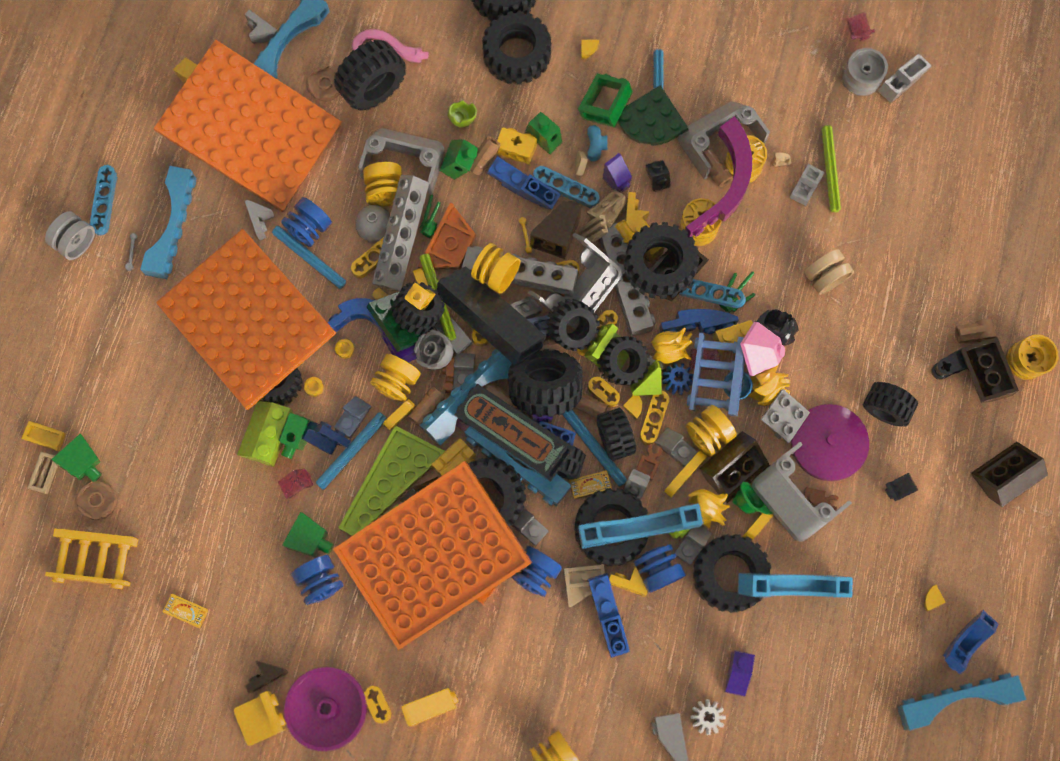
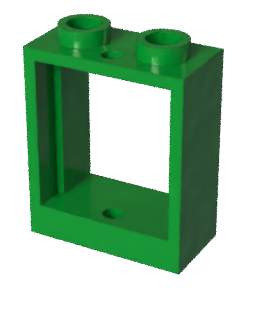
M597 73L578 107L582 118L615 127L633 93L629 81L624 78L612 77L609 74ZM603 86L619 90L609 110L593 106Z

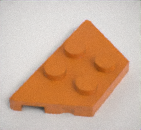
M452 203L449 204L424 253L429 254L434 269L460 268L464 261L467 247H471L476 237L475 232ZM420 261L418 267L423 269Z

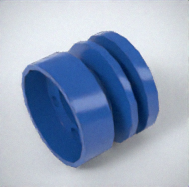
M302 197L294 206L298 215L289 212L287 214L289 218L284 217L281 223L296 240L312 247L314 244L313 239H319L315 229L325 232L332 224V221L315 203Z
M672 545L656 547L642 554L639 559L634 561L636 567L645 565L644 568L638 571L639 574L648 572L650 575L643 580L648 593L661 589L686 576L681 564H670L677 557L676 553L669 556L666 555L673 550Z
M527 546L524 551L532 563L520 570L521 573L517 572L511 577L518 585L530 593L545 597L547 592L540 586L542 585L550 589L551 584L545 578L556 579L562 567L544 553L531 546Z
M323 555L308 561L291 573L296 586L306 585L300 592L301 596L308 595L303 600L305 605L324 601L344 586L342 581H336L339 578L337 573L328 575L334 569L329 555Z

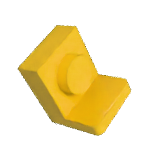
M414 283L406 294L405 300L419 310H425L436 294Z

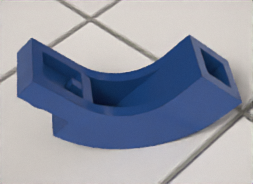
M356 298L338 305L341 313L334 314L330 317L329 322H327L337 332L353 320L365 319L372 322L381 332V327L366 308L369 302L375 300L367 298Z
M982 610L960 631L945 650L943 656L947 665L959 674L965 671L974 652L996 632L999 623Z

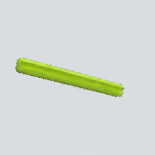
M829 125L822 128L829 206L831 212H839L841 205L833 129Z
M429 254L421 255L420 261L427 283L432 286L433 290H437L438 279ZM445 304V310L440 318L444 334L452 341L456 339V333Z

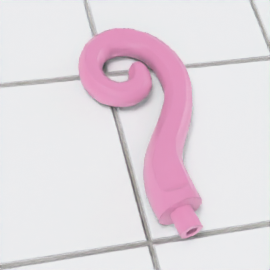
M369 29L359 33L352 42V51H355L358 46L367 40L377 39L388 42L399 56L407 61L421 63L422 59H428L429 53L422 52L421 48L407 47L389 33L377 29Z

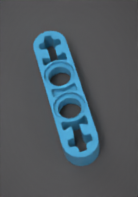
M104 165L98 171L90 225L95 229V234L99 236L106 234L109 230L117 173L110 165ZM108 171H110L111 175H108L106 179L104 174H107ZM107 187L110 189L107 195H100L103 188ZM99 206H107L105 212L98 213L97 209ZM100 222H101V224L103 225V227H100L99 230H98V229L96 228V226H99V224H100Z
M539 166L535 168L533 176L559 192L562 196L588 208H593L599 203L600 197L596 190L547 167ZM545 173V177L538 178V174ZM556 179L562 180L563 185L561 187H555L553 185V181ZM572 187H577L580 192L577 195H572L569 190ZM594 196V200L589 202L588 197Z
M695 279L688 286L692 290L686 288L684 292L679 293V295L732 308H740L746 302L745 295L739 289ZM704 286L706 288L705 293L702 295L696 294L697 288ZM716 291H723V296L720 299L714 298ZM728 294L730 295V297L736 298L738 295L740 297V300H736V302H734L732 298L728 297Z

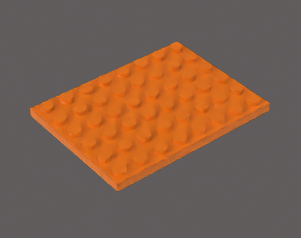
M215 39L154 127V131L283 212L340 127L342 121Z
M241 229L156 302L247 410L336 334L333 328L244 229Z
M466 461L333 549L398 650L532 563Z

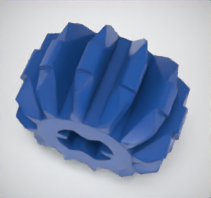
M676 362L673 363V368L667 366V372L662 374L665 378L662 380V384H668L665 390L673 389V395H675L676 390H678L680 395H683V390L689 392V386L693 384L691 379L694 377V374L689 373L691 368L687 367L684 369V363H681L680 367H678ZM680 376L682 378L681 381L678 380L677 382L674 380L675 377L678 378Z

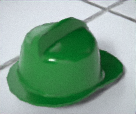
M742 482L740 485L741 489L736 493L732 503L746 514L758 511L764 514H773L754 492L752 485Z

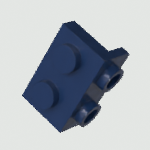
M310 421L302 436V440L330 455L333 454L337 445L348 448L351 442L345 438V433L336 429L335 431L331 430L332 426L322 421L320 424Z

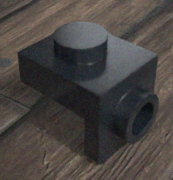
M663 160L646 164V171L651 179L653 191L671 187L670 172Z
M910 473L887 483V488L885 489L888 497L894 499V501H898L919 490Z

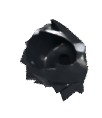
M778 309L767 310L758 320L754 321L780 337L782 346L793 343L795 341L794 335L799 330L795 318H792V314H788L787 311L781 312Z

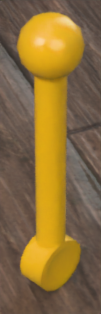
M521 217L519 223L523 229L526 243L525 251L526 253H531L532 247L529 244L525 225L526 218Z

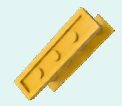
M54 528L53 536L59 538L61 545L55 573L46 572L45 576L52 578V582L64 583L65 579L111 584L110 588L123 589V586L130 587V582L122 579L127 551L130 550V547H137L138 539L130 536ZM72 540L79 541L81 545L75 575L63 574L69 543L71 544ZM91 542L99 543L98 546H100L95 577L83 576L88 547L91 546ZM111 545H118L119 555L114 579L103 578L108 548Z

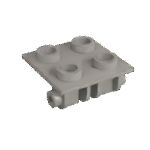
M782 389L761 420L776 432L775 437L778 439L783 438L787 443H790L810 412Z

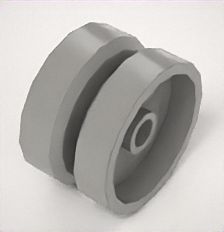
M862 48L855 51L843 70L842 80L845 87L850 92L861 96L870 95L877 91L888 71L886 58L881 52L872 48Z
M67 211L59 215L51 223L46 232L45 242L66 259L74 260L89 248L95 236V229L87 222L82 221L72 211Z

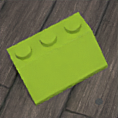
M258 401L237 455L274 467L283 443L279 442L289 414L293 413L291 408L272 402Z

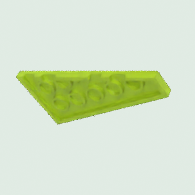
M394 426L338 528L353 536L374 522L432 467L431 464L445 451Z

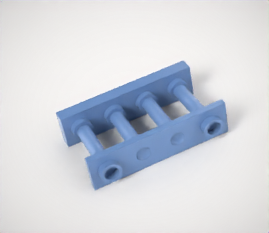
M699 333V338L696 337L694 348L697 349L692 392L687 397V406H690L689 409L691 411H696V405H714L717 408H725L730 416L738 417L745 358L740 343L744 337H738V341L734 343L705 340L704 333ZM704 348L733 351V353H736L735 361L703 359ZM701 367L730 370V372H733V379L729 380V382L700 378ZM699 386L728 389L731 392L730 399L724 401L699 398Z

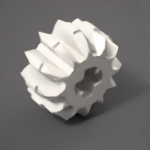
M707 699L705 700V706L701 701L698 702L700 710L696 707L692 708L697 713V715L690 716L691 719H697V722L693 723L692 726L697 727L701 725L698 729L699 733H702L705 728L706 735L711 734V728L714 733H718L716 725L719 727L724 726L723 723L719 722V719H726V716H719V713L724 709L720 707L716 710L718 702L714 701L710 707V700ZM705 712L707 714H712L713 718H710L712 719L711 722L704 721L703 717H705Z

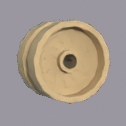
M839 249L824 255L811 264L804 272L810 281L817 280L813 287L819 295L837 287L854 273L849 263L842 264L845 257Z

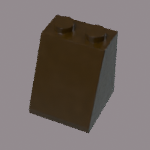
M563 201L531 231L530 247L565 259L573 240L572 235L576 232L580 222L581 206L574 201Z

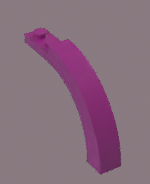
M735 116L720 126L718 136L725 143L731 155L733 163L732 184L718 203L686 226L685 230L688 232V238L692 236L697 237L704 231L705 226L708 224L710 226L713 225L719 218L722 222L729 218L741 203L749 185L752 173V151L748 137Z

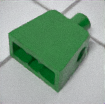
M539 112L528 123L525 133L537 138V144L549 155L562 144L559 126L543 112Z
M464 139L451 140L439 171L452 179H457L470 171L474 159L477 157L478 148Z
M294 413L289 414L279 442L285 444L281 453L282 456L292 459L296 449H304L307 442L302 440V436L309 422L314 421Z
M81 434L52 458V461L79 481L87 476L92 482H95L102 475L95 468L100 463V460Z
M300 512L282 546L289 550L316 557L319 550L329 555L334 544L325 540L328 532Z

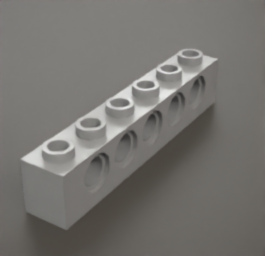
M401 175L372 284L388 290L400 291L402 289L429 182L412 175Z
M615 223L608 228V233L599 240L604 254L622 270L621 279L614 287L630 337L651 332L656 322L653 313L650 314L648 309L650 307L648 297L639 293L640 288L634 289L631 281L626 282L622 279L626 276V270L624 269V264H619L617 260L625 258L628 244L623 242V237L615 228L617 224ZM618 242L621 246L613 247L612 243ZM634 293L638 298L630 299L628 294ZM639 310L643 313V316L637 317L633 312Z
M479 246L467 247L462 268L466 266L472 271L473 265L483 248ZM512 254L520 259V267H524L525 271L517 272L511 284L573 297L578 279V269L571 265L559 266L551 261H546L545 263L538 261L536 258L529 257L525 259L520 258L517 254ZM537 271L544 272L542 276L534 275ZM555 275L562 276L560 280L553 279Z

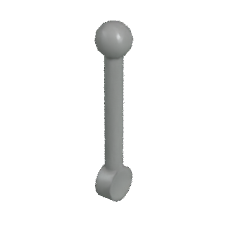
M136 233L130 234L129 259L125 265L128 271H132L134 268L132 259L134 244L137 239Z

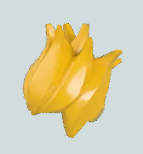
M684 327L678 332L665 331L657 334L651 341L656 350L652 359H657L664 364H673L684 358L691 360L692 358L688 355L686 349L693 344L690 340L692 333L683 337L686 330Z
M779 364L751 376L754 391L748 396L758 400V405H771L782 389L790 394L791 391L785 389V387L790 386V380L784 379L789 374L776 373Z
M699 489L688 495L690 497L688 501L691 505L699 504L703 520L702 525L710 528L711 521L718 522L722 526L725 525L723 520L727 521V519L721 512L730 507V505H723L728 496L727 493L717 495L711 491Z

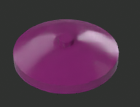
M824 404L809 409V415L791 440V448L799 442L803 444L793 453L796 462L807 474L819 480L839 481L850 477L862 467L868 456L869 436L865 425L855 413L839 405Z
M332 667L316 668L300 676L291 686L284 705L285 722L292 736L303 746L316 751H332L350 743L361 731L367 714L366 696L359 682L349 673Z

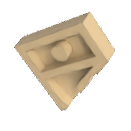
M614 190L591 208L587 214L591 219L598 215H605L607 228H610L626 204L627 199L624 194Z
M604 564L564 569L568 608L573 607L592 594L588 579L605 574Z

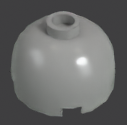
M368 205L362 208L356 217V230L359 236L369 243H377L386 233L390 217L389 212L378 205Z
M430 330L431 332L424 333L419 337L415 344L414 353H416L417 363L421 366L437 370L445 367L451 361L453 345L451 340L443 333Z

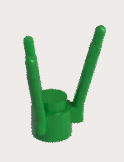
M433 195L429 197L423 221L419 227V232L431 239L438 225L433 220L441 204L437 202L430 219L427 220Z
M753 271L744 279V281L740 284V286L737 289H743V287L754 275ZM737 273L733 274L727 287H732ZM752 293L751 295L747 296L746 302L755 296V293ZM728 294V297H729V298H732V299L734 300V302H736V300H738L737 297H736V298L730 297V295ZM719 305L723 310H725L728 313H730L731 311L735 312L738 309Z

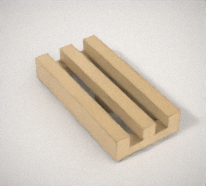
M598 215L579 229V233H583L581 236L594 243L607 234L608 228L605 215Z
M40 452L27 489L48 495L58 468L52 462V458L55 455ZM45 457H47V461L45 463L44 469L42 470L40 480L38 482L37 487H35L43 462L45 460Z

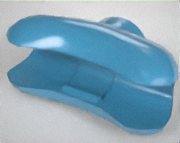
M591 125L587 129V135L590 139L587 157L590 161H597L601 157V150H607V136H601V129L596 125Z

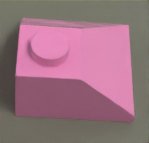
M758 322L752 324L740 343L750 376L778 365L785 355V348L782 346L780 337Z

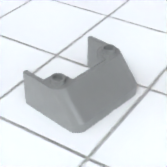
M734 101L729 102L688 126L689 130L678 136L679 144L704 180L708 178L711 165L702 154L709 147V136L718 132L720 126L734 116L740 123L748 125L755 137L760 139L765 145L770 131L752 107Z
M385 128L376 130L367 139L358 166L362 179H364L363 169L370 165L373 154H379L383 149L420 157L421 164L431 168L427 182H429L428 193L433 195L445 154L444 146L441 142Z
M574 233L572 236L585 246L580 254V262L586 269L577 279L573 297L568 295L563 297L558 293H551L543 299L531 290L528 292L551 312H553V306H559L558 302L560 301L565 303V299H577L591 307L595 312L622 276V270L616 263L588 239ZM579 316L571 318L567 324L577 329Z
M801 442L782 455L752 482L754 492L793 539L799 542L807 540L852 504L849 500L836 511L827 503H820L814 508L788 476L795 471V463L790 456L803 445Z

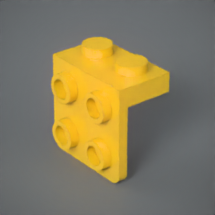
M270 691L259 694L260 697L234 709V714L245 742L249 746L286 730L285 717L283 713L279 712L277 707L279 705L277 697Z

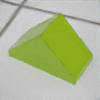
M657 359L647 368L648 372L643 374L644 378L642 380H638L637 383L630 385L631 393L634 396L662 394V369Z

